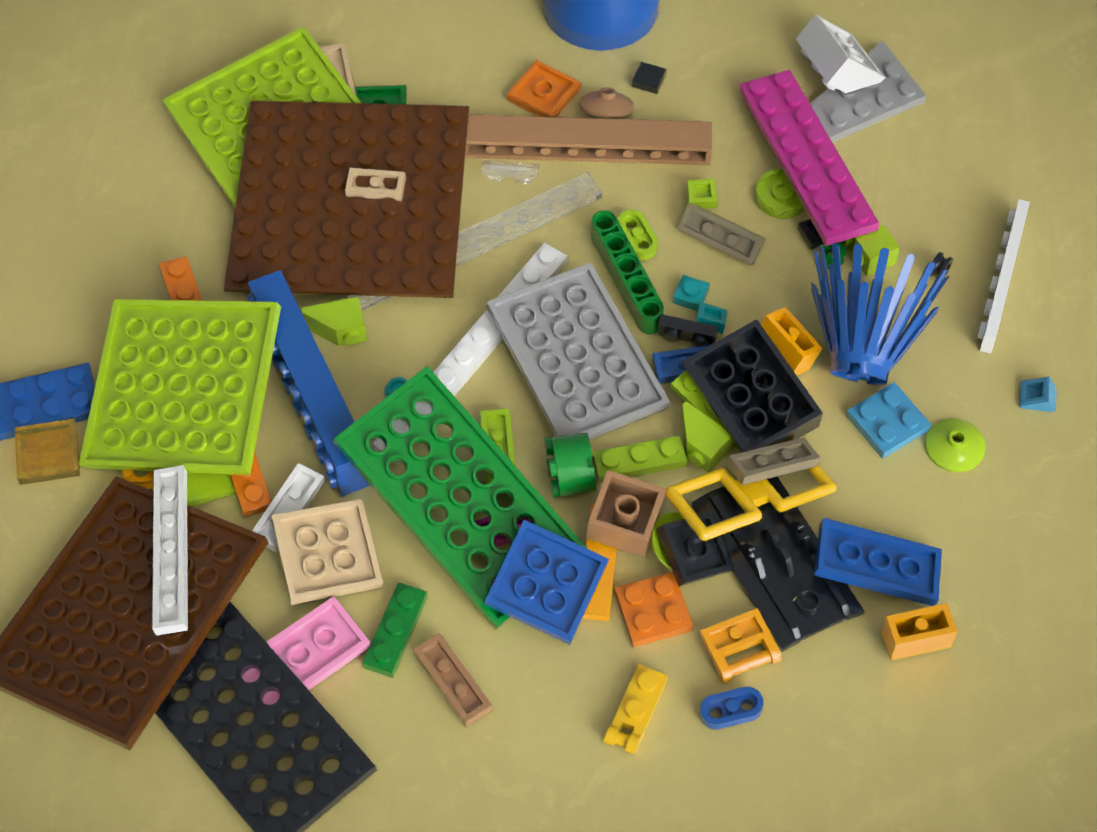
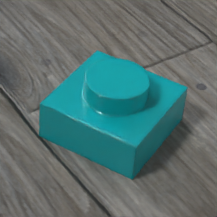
M683 275L674 293L673 303L697 311L699 302L704 303L710 283Z
M699 302L695 321L718 326V333L723 334L727 310Z

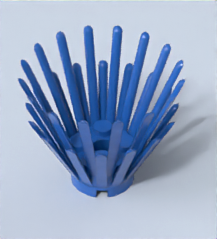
M837 243L832 245L833 265H829L830 284L825 251L819 245V255L816 251L813 250L821 295L818 293L814 283H811V292L831 359L829 372L836 377L853 382L868 380L867 384H887L889 372L936 315L939 307L933 308L927 317L925 313L948 280L949 276L945 277L947 270H942L908 323L935 267L934 262L927 264L913 293L908 295L887 337L915 259L914 255L909 254L905 258L895 288L889 286L885 289L876 318L889 250L887 248L880 250L867 305L869 284L865 281L861 283L862 246L860 244L854 246L853 269L848 274V299L846 305V286L842 280L839 245Z

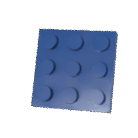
M524 520L485 599L484 605L570 645L609 559Z

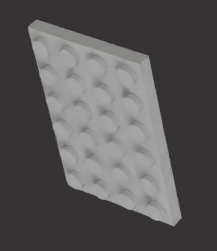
M591 262L487 302L486 308L555 436L587 432L590 440L669 408L670 401Z

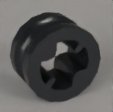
M939 252L933 260L935 267L930 276L934 274L938 276L942 270H947L948 273L953 263V258H945L944 253Z

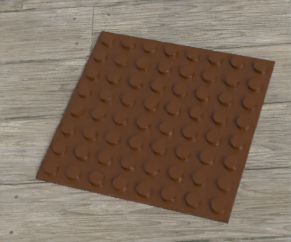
M251 101L224 291L250 292L248 282L281 270L292 294L454 298L469 106ZM361 168L405 172L406 181L402 201H396L393 198L381 200L364 197H346L345 189L349 169ZM357 176L355 180L356 185L368 188L371 176ZM384 178L383 184L386 188H397V178Z

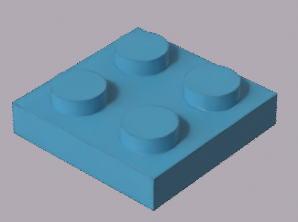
M895 382L847 410L846 414L847 418L882 459L925 434L931 428V423Z

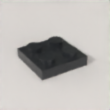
M712 511L697 515L706 527L716 524ZM685 519L663 524L657 528L679 587L725 574L734 569L721 535L703 541L696 535Z

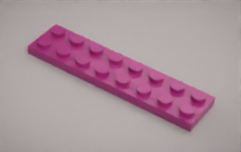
M791 70L741 83L739 86L740 94L825 246L877 231L879 229V221Z

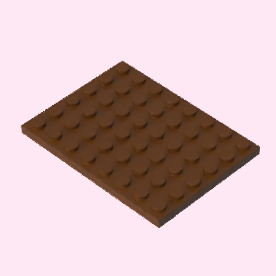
M115 476L0 635V691L127 750H131L268 545V540L266 536L187 505L188 630L156 635L153 631L154 491Z

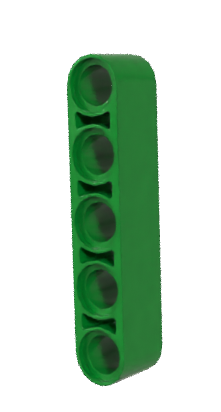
M598 211L592 217V241L639 330L645 334H655L658 332L661 314L664 315V305L617 217L610 211Z

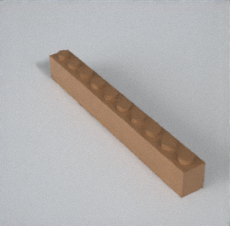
M469 115L465 158L710 165L712 122Z

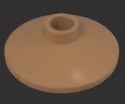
M609 87L587 93L579 101V106L584 112L602 118H617L628 115L632 112L634 106L633 101L629 97Z

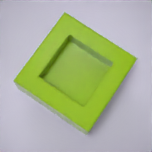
M715 179L687 180L688 203H694L704 209L717 208L718 200Z

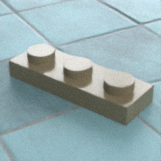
M688 203L677 228L750 265L755 264L766 239L694 203Z
M803 437L730 455L726 465L740 484L745 485L816 467L820 456Z

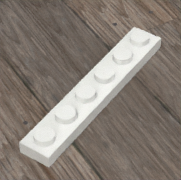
M1019 199L1016 210L1010 209L1006 226H1011L1010 232L1004 231L1000 245L1001 248H1005L1004 254H998L994 269L1000 271L999 276L993 275L989 292L994 293L993 299L987 298L983 315L988 316L987 323L981 321L977 336L978 339H982L980 347L982 352L991 354L997 337L1030 204L1029 201Z
M184 465L154 470L153 631L156 635L188 630L187 471Z

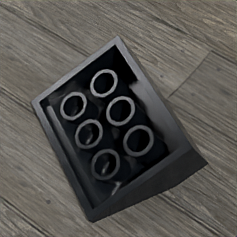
M757 319L681 361V365L741 452L799 439L820 426L823 412Z

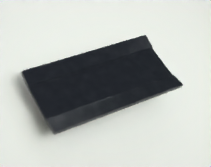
M778 476L767 479L782 498L790 496ZM724 486L706 493L692 502V507L697 515L712 511L716 523L745 513ZM770 502L757 507L762 513V518L759 521L721 535L734 567L732 570L733 574L754 608H758L781 652L840 622L864 614V609L848 584L814 575L818 538L798 507L779 512Z

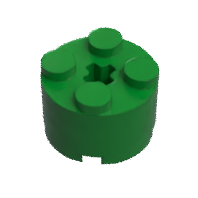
M579 432L544 438L547 456L552 455V458L546 459L549 477H555V480H551L553 498L596 491L595 471L592 466V451L588 433Z

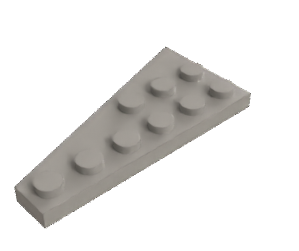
M883 41L867 54L885 77L882 82L848 93L837 88L835 90L828 88L810 104L832 142L925 102L926 94Z

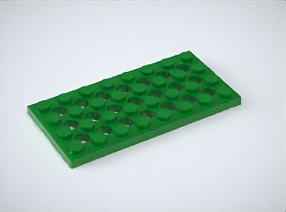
M428 366L414 375L333 440L337 448L495 630L510 617L484 605V602L492 587L491 581L497 577L520 529L516 523L518 517L525 516L533 524L588 549ZM426 402L431 406L432 412L428 415H421L416 411L415 404ZM403 420L408 424L409 430L406 433H397L392 427V422ZM440 424L447 425L451 429L452 435L448 438H441L437 435L435 427ZM380 438L384 441L386 448L381 452H375L369 447V440ZM415 443H423L428 447L429 454L423 457L417 456L413 452L412 446ZM460 447L467 448L471 452L472 458L469 461L459 460L455 453L456 449ZM393 461H399L404 464L406 472L402 475H395L390 471L389 464ZM435 466H443L448 470L449 477L445 480H439L433 475L432 469ZM480 470L489 472L492 482L481 484L476 479V472ZM414 484L423 486L426 496L421 499L414 498L409 492V487ZM456 489L465 490L469 495V501L466 503L457 502L453 497V491ZM500 493L509 495L512 505L507 508L501 507L496 501V495ZM435 507L443 509L446 514V520L443 522L434 521L430 517V510ZM476 512L485 513L489 518V525L484 527L478 526L473 520V515ZM453 531L464 533L466 544L461 546L453 544L450 539V533ZM497 535L505 536L509 540V548L506 550L498 549L494 545V537ZM475 554L484 556L487 561L486 568H474L470 561L471 556Z

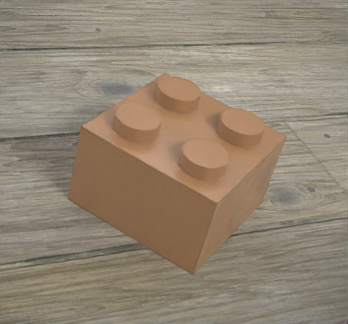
M607 470L588 521L586 539L645 558L655 523L660 516L664 504L666 489Z

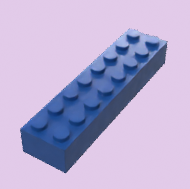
M281 270L248 282L250 294L246 295L247 301L278 302L281 306L272 363L277 372L280 371L283 376L281 380L287 395H292L294 410L298 418L302 417L305 423L303 427L308 440H313L316 446L314 451L320 465L324 464L327 471L325 474L331 488L337 487L341 497L370 486L333 443L334 438L352 425L354 420Z

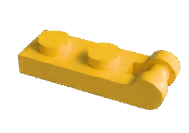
M638 664L612 724L607 730L604 743L611 746L617 744L624 747L625 752L633 755L636 753L668 681V675ZM622 727H624L633 732L631 733V735H627L620 731Z

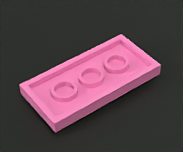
M334 596L266 642L308 690L362 654L371 645L368 638ZM249 669L244 673V676L242 675V679L249 683L255 682L260 677V671L258 669ZM276 691L267 692L263 697V703L267 705L276 703L280 694Z

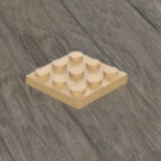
M363 499L271 515V523L290 605L382 588L383 580Z

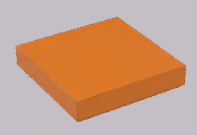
M536 59L506 94L507 101L538 117H557L581 89V82Z

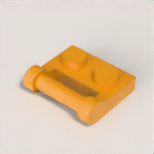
M758 608L700 630V638L723 684L732 681L735 675L768 662L774 664L782 660L780 650ZM761 643L765 648L761 652L731 664H727L725 660L728 656Z

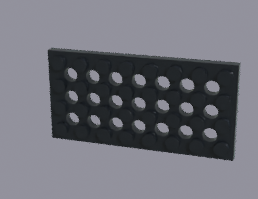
M229 602L213 626L222 628L221 635L215 639L207 637L204 639L196 654L192 657L155 712V715L253 832H304L375 773L377 768L235 606ZM238 648L241 650V655L236 660L229 661L225 659V655L230 649ZM207 668L216 670V674L211 680H200V674L203 670ZM249 669H258L260 671V677L251 683L244 681L242 675L244 676V673ZM179 689H190V695L184 701L174 700V695ZM232 690L235 692V696L230 702L221 703L218 701L219 695L223 691ZM269 691H276L280 694L278 701L272 705L264 704V695ZM206 710L209 712V717L205 722L200 724L193 722V717L198 711ZM251 712L254 714V719L250 724H238V718L242 713ZM289 714H297L299 716L298 723L293 727L282 725L283 719ZM227 733L228 740L224 745H212V739L216 734ZM269 734L274 737L273 743L269 747L260 748L257 746V741L261 736ZM315 736L319 738V744L316 748L312 750L302 748V743L307 737ZM239 755L248 757V762L243 768L233 769L231 767V762L235 757ZM284 757L293 759V765L289 770L279 771L276 769L280 759ZM329 759L339 761V767L336 771L332 773L322 771L325 761ZM258 778L266 779L268 783L263 791L258 793L251 791V784L254 780ZM301 781H312L314 785L309 793L302 795L296 792L297 785ZM279 801L287 803V810L284 814L280 816L270 814V809L274 803Z

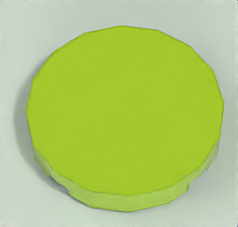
M783 169L768 171L759 178L755 188V201L764 213L778 219H789L800 215L805 210Z

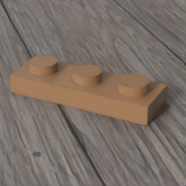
M440 632L413 649L415 657L465 727L493 710L490 701Z

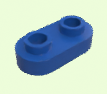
M741 687L710 695L701 703L700 719L706 727L714 730L751 722L761 715L764 700L761 693L752 687ZM748 703L752 706V709L744 710L741 705ZM718 711L722 716L714 718L710 713Z

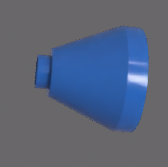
M543 0V12L550 28L564 41L589 50H614L635 43L651 30L658 17L659 0Z

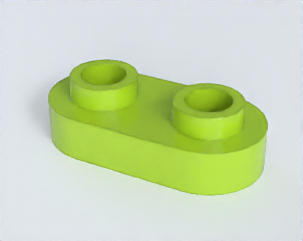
M637 210L622 212L618 217V221L639 260L651 259L657 253L658 239L645 216Z

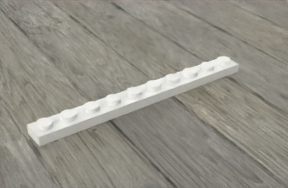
M544 243L498 297L556 276L567 264L568 256ZM488 310L485 311L433 372L454 396L503 339ZM426 402L415 404L416 411L421 415H428L432 412L431 406ZM403 420L392 422V427L397 433H406L409 430L408 424ZM377 438L372 444L373 450L376 452H381L386 448L384 441L380 438Z

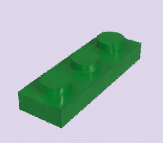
M397 583L362 663L364 669L391 678L394 677L428 598L427 591Z

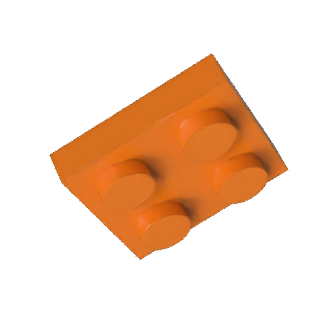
M673 572L615 587L614 593L633 647L693 631L694 625Z

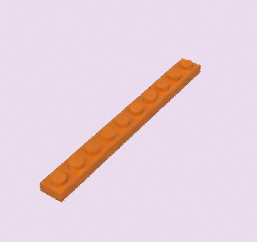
M187 256L159 263V270L170 300L202 301ZM254 452L250 475L229 474L243 518L265 512L272 502Z

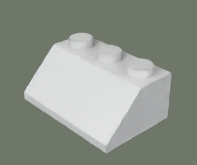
M817 14L814 15L796 38L802 47L801 53L812 61L811 67L823 76L822 82L831 90L837 88L848 93L880 83L885 78L851 33Z

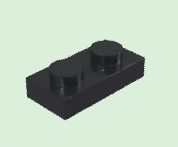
M661 314L658 323V334L671 342L683 340L691 342L692 345L698 347L712 345L717 342L718 326Z

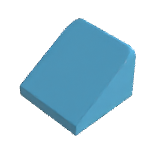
M1049 376L1021 381L1020 407L1022 409L1046 412L1056 411L1057 388Z

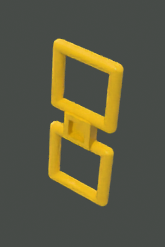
M818 464L816 467L808 468L807 470L820 485L782 498L767 479L741 485L738 480H734L725 468H719L668 486L665 495L701 540L706 541L759 521L762 518V513L757 508L758 506L770 502L777 511L784 512L832 494L836 491L837 486ZM720 481L745 513L706 527L681 495Z

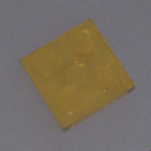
M75 419L15 427L17 480L20 485L80 476L78 432Z

